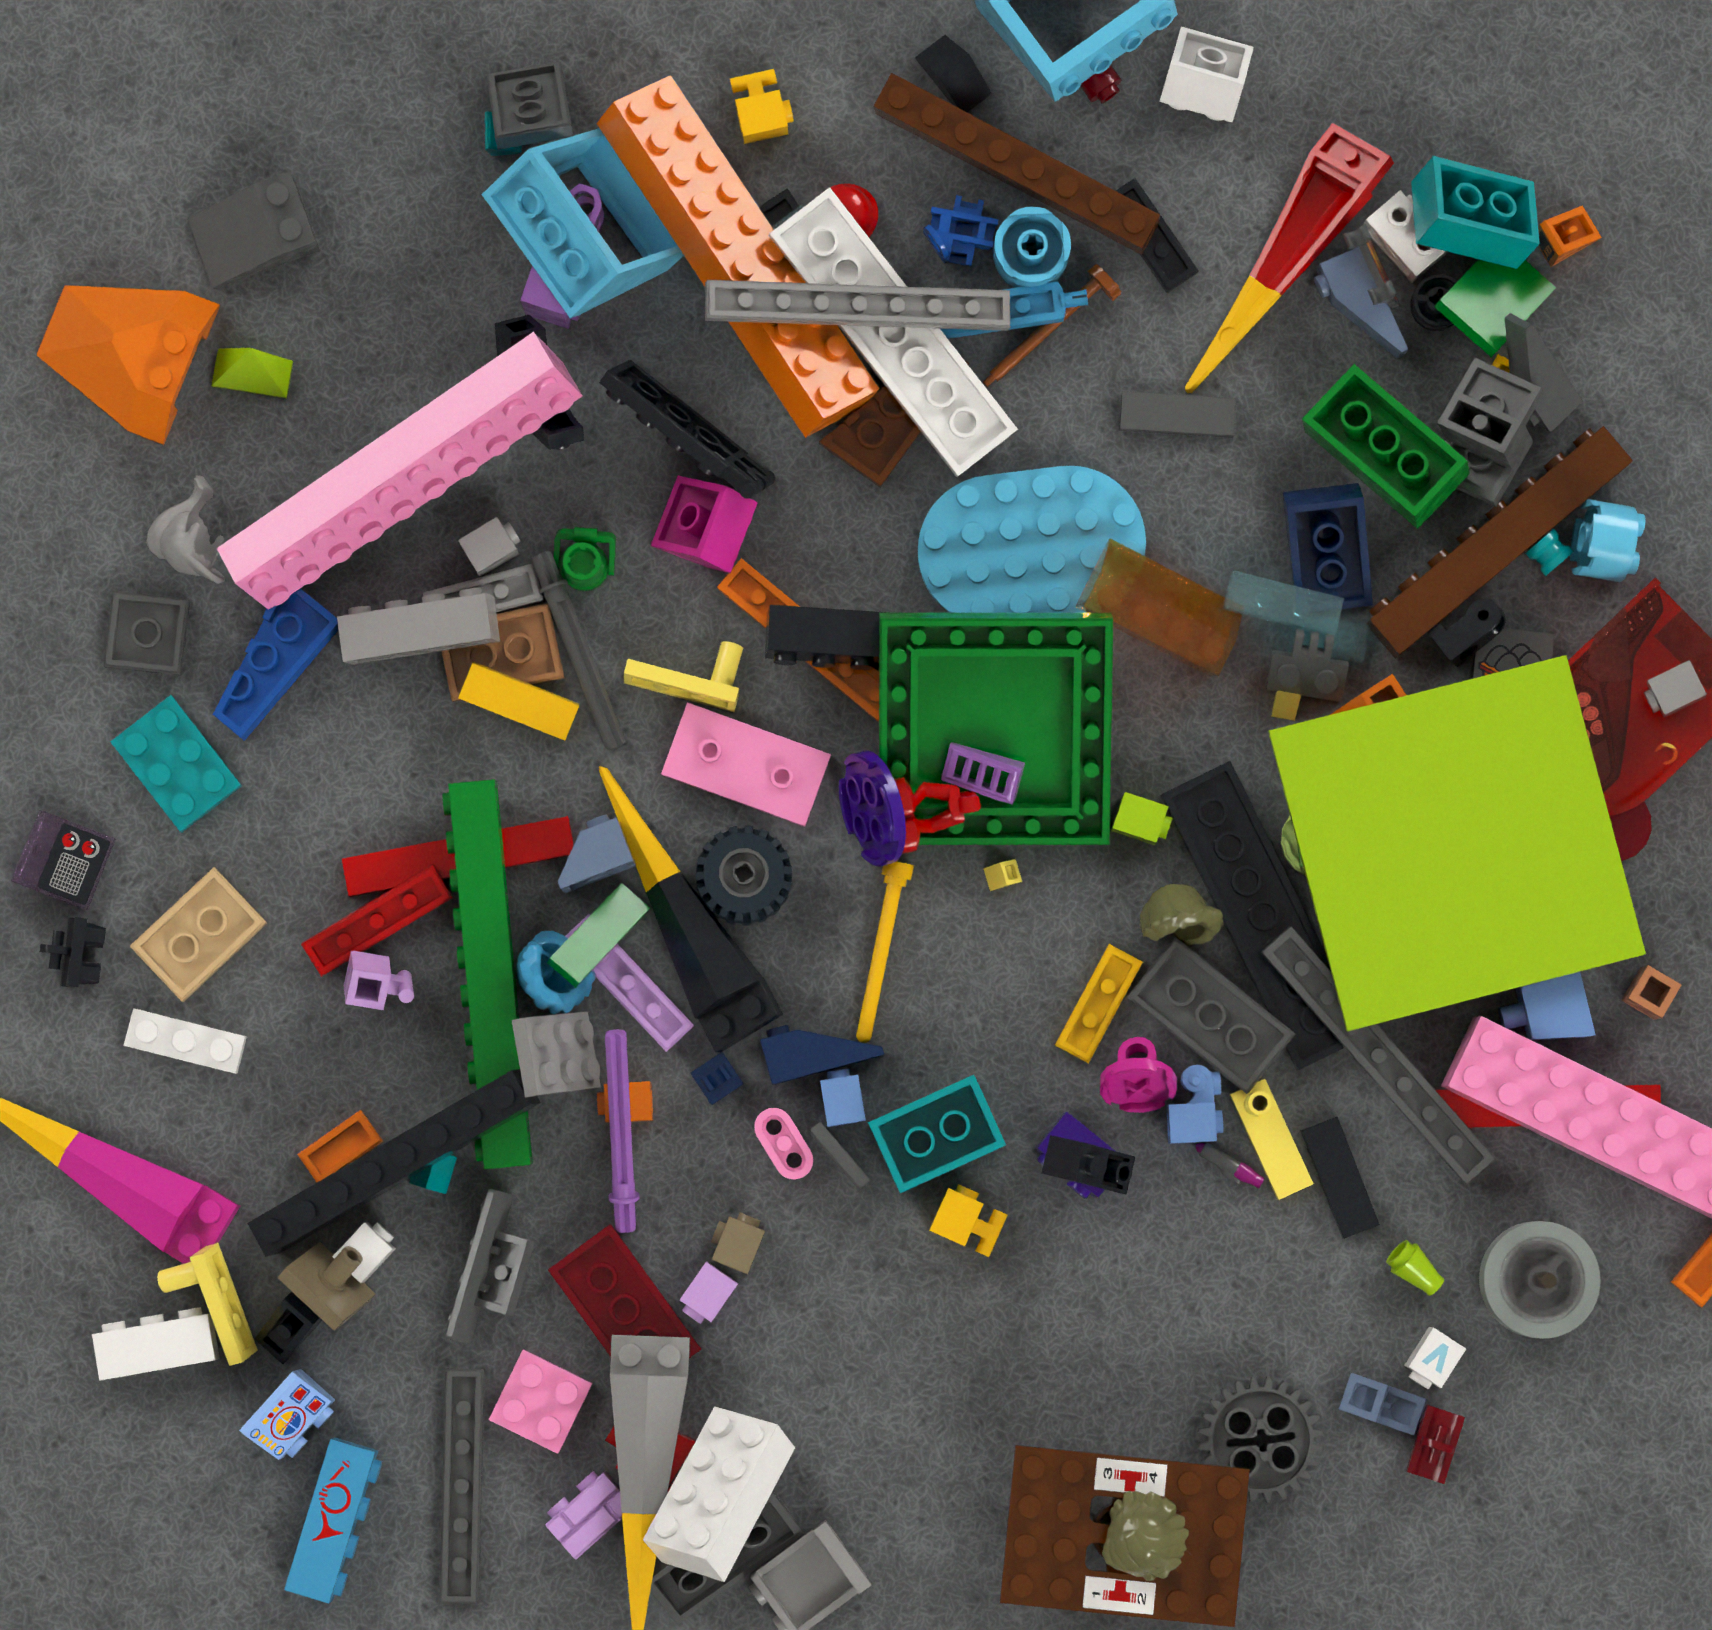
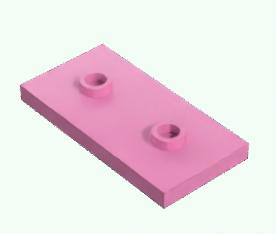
M687 702L661 775L805 827L831 754Z

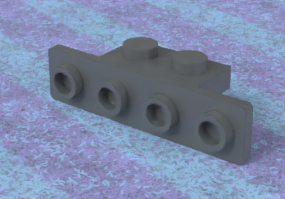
M489 1189L481 1203L480 1219L476 1233L469 1244V1257L465 1270L458 1282L459 1291L455 1305L448 1316L447 1339L470 1344L481 1307L514 1317L535 1241L504 1232L513 1201L512 1194Z

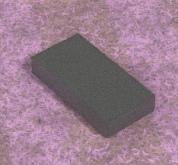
M820 1121L810 1129L811 1136L857 1189H861L870 1181V1178Z

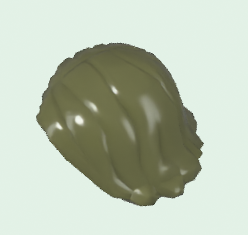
M1168 884L1160 887L1151 895L1142 909L1139 925L1143 937H1149L1153 941H1158L1159 938L1173 933L1186 946L1200 945L1211 941L1213 936L1220 931V928L1223 926V914L1221 910L1207 906L1200 893L1190 885Z
M1128 1491L1124 1493L1122 1500L1118 1499L1114 1502V1506L1110 1509L1112 1522L1108 1527L1107 1539L1102 1552L1106 1564L1136 1577H1143L1146 1581H1153L1156 1577L1167 1578L1170 1571L1176 1569L1182 1563L1180 1558L1184 1556V1552L1187 1550L1185 1540L1189 1536V1530L1184 1528L1185 1517L1176 1514V1505L1173 1501L1162 1498L1151 1491L1147 1494L1139 1491Z

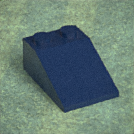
M1359 483L1283 492L1285 523L1297 614L1372 606L1373 599L1364 497Z

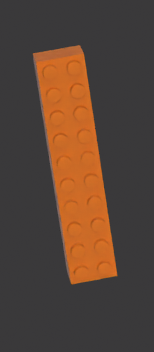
M671 75L622 97L610 105L596 124L704 286L707 280L806 283L769 237L773 228ZM729 322L805 438L857 411L879 390V387L837 325Z

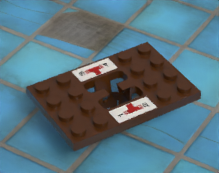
M1015 1445L1000 1603L1235 1627L1250 1469ZM1128 1491H1139L1144 1494L1150 1491L1154 1492L1162 1498L1173 1501L1176 1505V1514L1185 1517L1184 1528L1189 1530V1536L1185 1540L1187 1550L1184 1552V1556L1180 1558L1182 1563L1176 1569L1170 1571L1167 1578L1156 1577L1153 1581H1146L1143 1577H1136L1108 1564H1106V1571L1088 1569L1085 1565L1086 1549L1091 1543L1094 1544L1098 1553L1103 1557V1548L1098 1543L1105 1544L1110 1525L1101 1524L1099 1520L1106 1512L1110 1511L1114 1506V1502L1118 1499L1122 1500L1124 1493ZM1095 1496L1113 1497L1111 1503L1102 1507L1092 1521L1090 1519L1092 1499Z

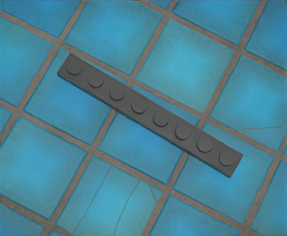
M1291 926L1261 951L1264 957L1464 1184H1468L1495 1160L1493 1155L1377 1024L1346 1031L1331 971Z

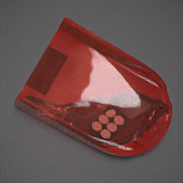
M1655 577L1568 660L1609 816L1625 813L1645 802L1712 740V639L1661 588V582ZM1690 660L1707 694L1706 698L1663 718L1660 710L1653 713L1643 693L1649 690L1647 680ZM1663 743H1670V744H1672L1676 749L1670 748V747H1667V746L1661 745V744H1663Z

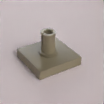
M319 1242L288 1265L278 1276V1279L335 1331L365 1307L376 1293L365 1283H360L351 1275L363 1261L362 1255L355 1248L346 1246L334 1259L332 1257L334 1254Z

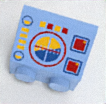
M302 1369L295 1370L289 1374L239 1431L278 1460L284 1458L286 1454L293 1458L308 1442L303 1435L312 1425L319 1429L334 1413L329 1407L335 1399Z

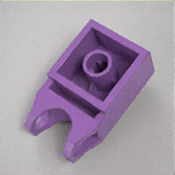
M579 183L570 190V193L574 198L581 193H586L593 197L592 199L582 195L576 201L580 207L582 205L593 206L592 212L586 215L601 234L605 215L598 189ZM532 266L520 300L525 315H530L533 318L569 329L571 321H578L581 315L569 318Z

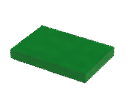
M1478 259L1434 307L1492 358L1507 342L1505 317L1512 313L1526 321L1556 287L1526 260L1515 269Z

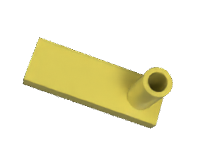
M721 642L711 680L628 659L624 670V683L735 712L739 688L733 687L743 647L732 642Z
M1266 1079L1258 1081L1248 1094L1243 1090L1230 1094L1229 1096L1277 1200L1313 1185L1314 1183Z
M219 1243L203 1247L190 1257L191 1262L160 1270L157 1276L158 1284L164 1293L196 1284L200 1285L229 1366L244 1362L258 1351Z

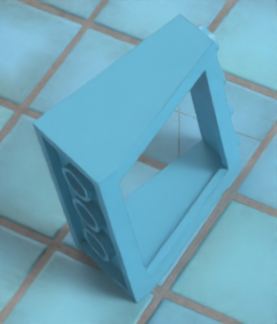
M975 0L976 7L1054 102L1063 96H1069L1076 92L1081 83L1094 74H1100L1107 70L1112 61L1125 52L1135 50L1142 43L1143 39L1156 30L1166 28L1173 21L1174 17L1178 15L1175 0H1140L1055 62H1052L1009 4L1012 0Z
M600 128L529 148L482 193L484 199L569 318L579 316L668 271L684 256ZM578 167L592 188L598 189L600 199L643 258L622 265L562 182L559 175Z

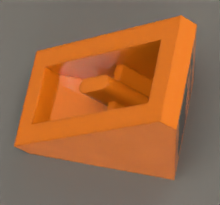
M1583 205L1544 220L1538 225L1540 241L1538 247L1550 267L1602 238Z

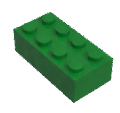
M1355 364L1302 418L1306 434L1417 529L1470 474L1468 461Z

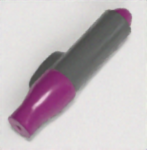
M1207 1142L1197 1143L1195 1146L1197 1152L1200 1153L1199 1156L1222 1169L1221 1173L1227 1178L1239 1184L1241 1182L1251 1184L1258 1189L1262 1185L1265 1178L1257 1174L1247 1164L1234 1159Z

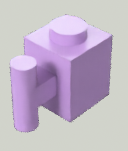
M351 950L344 981L345 1004L384 1010L387 994L398 995L403 1003H409L414 999L412 975L409 971L401 970L397 975L391 974L389 956Z

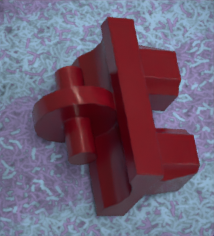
M1426 1405L1406 1472L1444 1484L1465 1417Z

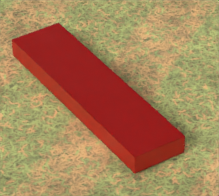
M432 864L303 941L301 945L322 977L349 961L351 950L364 952L453 898V895L435 865Z

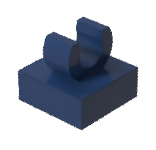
M723 1052L690 1073L711 1105L743 1085V1082Z

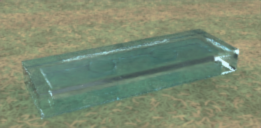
M1233 570L1230 575L1223 609L1308 631L1319 632L1324 635L1331 634L1335 636L1344 598Z

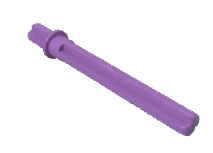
M617 1029L608 1030L605 1034L612 1161V1193L609 1194V1201L614 1203L615 1230L619 1233H629L636 1229L635 1202L640 1199V1196L635 1191L633 1174L627 1037L624 1030Z

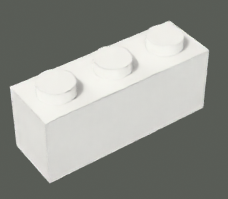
M199 1307L178 1311L179 1319L164 1321L163 1314L140 1318L141 1326L126 1328L125 1321L103 1324L102 1333L92 1334L99 1381L220 1359L215 1327L211 1315H202V1309Z

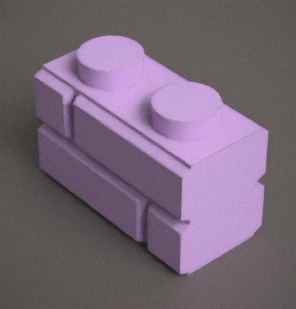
M592 1471L576 1486L581 1493L570 1502L563 1497L547 1512L551 1519L545 1524L546 1527L575 1560L622 1519L620 1487L606 1471L600 1476H597Z

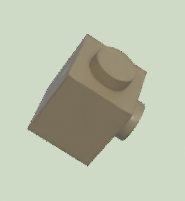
M739 1212L737 1219L729 1216L727 1223L719 1221L711 1243L717 1245L712 1260L748 1274L765 1234V1230L758 1228L761 1220Z

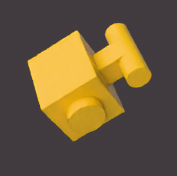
M774 69L730 78L733 93L748 90L749 97L735 99L744 144L788 135L787 123L794 122L790 101H782L780 90L764 93L763 90L764 86L777 84Z
M959 1184L955 1191L947 1188L929 1231L962 1246L966 1245L970 1234L974 1233L981 1237L975 1251L990 1257L1008 1215L993 1209L987 1223L978 1219L984 1205L977 1201L979 1193Z

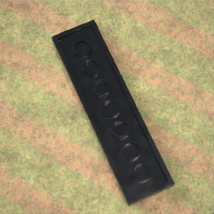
M1231 761L1161 794L1160 796L1164 804L1169 806L1168 812L1216 909L1221 910L1223 914V923L1267 1011L1296 1033L1285 1047L1296 1070L1298 1071L1343 1049L1344 1046L1261 953L1266 946L1291 926L1330 970L1327 954Z

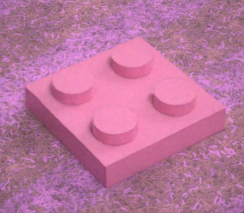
M523 1349L489 1420L559 1454L593 1383Z

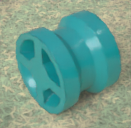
M1553 529L1525 554L1529 559L1536 560L1541 565L1540 571L1544 576H1547L1570 556L1574 550L1570 546L1563 545L1559 541L1558 532Z

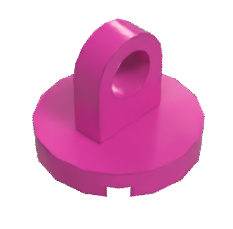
M1134 1037L1123 1042L1118 1050V1061L1107 1066L1100 1075V1095L1103 1100L1111 1105V1102L1119 1104V1109L1126 1112L1144 1113L1158 1110L1165 1106V1100L1170 1098L1172 1101L1176 1096V1074L1171 1067L1158 1061L1154 1044L1143 1037ZM1136 1052L1147 1054L1146 1058H1129L1130 1055Z

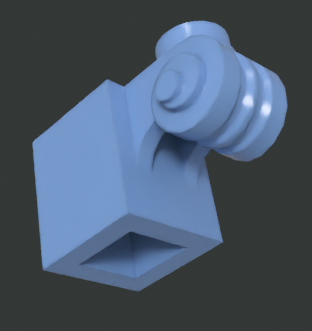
M1203 1065L1189 1066L1181 1074L1180 1082L1186 1091L1193 1093L1191 1100L1186 1104L1166 1105L1168 1144L1217 1141V1133H1223L1222 1110H1215L1214 1095H1221L1220 1072L1209 1071Z

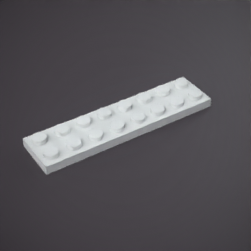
M830 187L769 234L771 240L806 283L907 287ZM838 325L956 477L1018 430L940 328Z

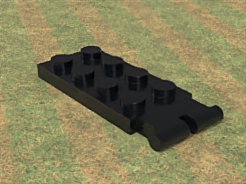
M628 360L608 370L599 383L607 389L606 394L613 401L621 405H628L636 412V418L642 424L652 429L657 428L667 436L665 440L672 448L679 452H687L697 460L695 464L701 471L710 476L722 477L740 491L742 497L749 499L775 482L773 472L765 470L748 456V452L632 360Z

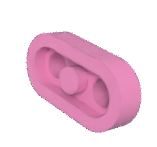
M768 1108L762 1111L756 1118L754 1128L756 1136L778 1172L785 1178L793 1180L803 1178L810 1172L813 1166V1155L799 1130L784 1110ZM771 1120H777L781 1123V1131L776 1135L769 1134L766 1129L767 1123ZM791 1153H798L802 1158L800 1166L796 1168L788 1166L787 1156Z

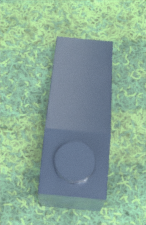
M1360 247L1320 263L1316 270L1318 276L1314 277V282L1322 298L1328 296L1334 308L1395 358L1398 359L1404 356L1408 347L1390 307L1385 303L1373 305L1368 290L1377 288Z

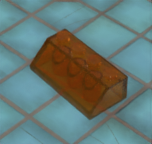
M1111 538L1108 539L1075 606L1086 613H1112L1113 627L1208 676L1220 675L1236 642L1244 607Z

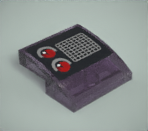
M39 810L11 881L88 911L116 839Z

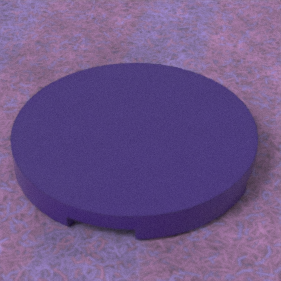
M862 751L851 754L844 761L846 765L845 778L839 780V800L848 834L856 835L863 848L861 856L870 864L880 867L895 863L903 853L906 839L904 809L896 782L886 764L875 753Z

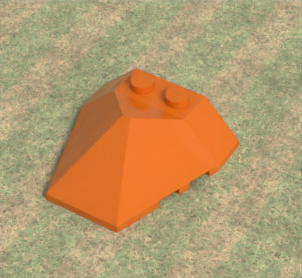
M65 285L37 356L128 432L164 445L178 412L174 404L200 340H207L220 304L186 291Z

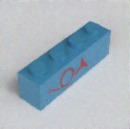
M335 1437L330 1439L285 1585V1591L328 1604L333 1601L334 1595L342 1596L348 1574L342 1572L346 1557L350 1559L354 1557L359 1541V1536L353 1535L357 1520H365L371 1501L370 1498L365 1497L369 1482L376 1483L382 1466V1461L376 1459L379 1450Z

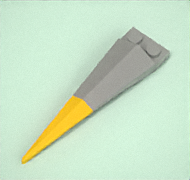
M612 1335L610 1383L632 1630H644L656 1555L643 1541V1538L668 1493L689 1376L690 1338Z

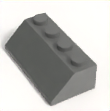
M773 1489L725 1582L662 1563L656 1556L650 1592L672 1619L679 1624L805 1534Z

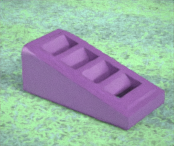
M951 742L941 780L995 800L1013 804L1018 793L1025 763ZM959 755L966 757L962 775L954 773ZM973 760L980 763L976 779L969 778ZM987 766L994 768L991 783L983 782ZM1002 771L1009 773L1005 787L998 786Z

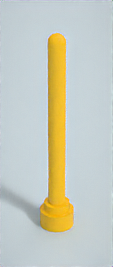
M896 861L882 867L881 875H885L883 883H886L887 886L856 1038L861 1043L869 1042L872 1037L901 889L906 887L907 880L912 879L914 865Z

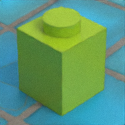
M1124 792L1111 831L1155 845L1158 837L1166 839L1172 821V817L1166 816L1169 806Z

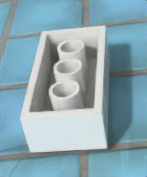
M714 1406L643 1541L662 1563L725 1582L795 1449L794 1445L778 1424Z

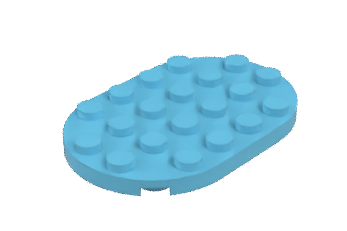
M1057 466L984 475L955 485L933 504L920 530L918 563L927 590L934 600L949 613H1099L1120 600L1135 582L1144 561L1146 534L1141 513L1132 497L1119 483L1099 471L1081 466Z

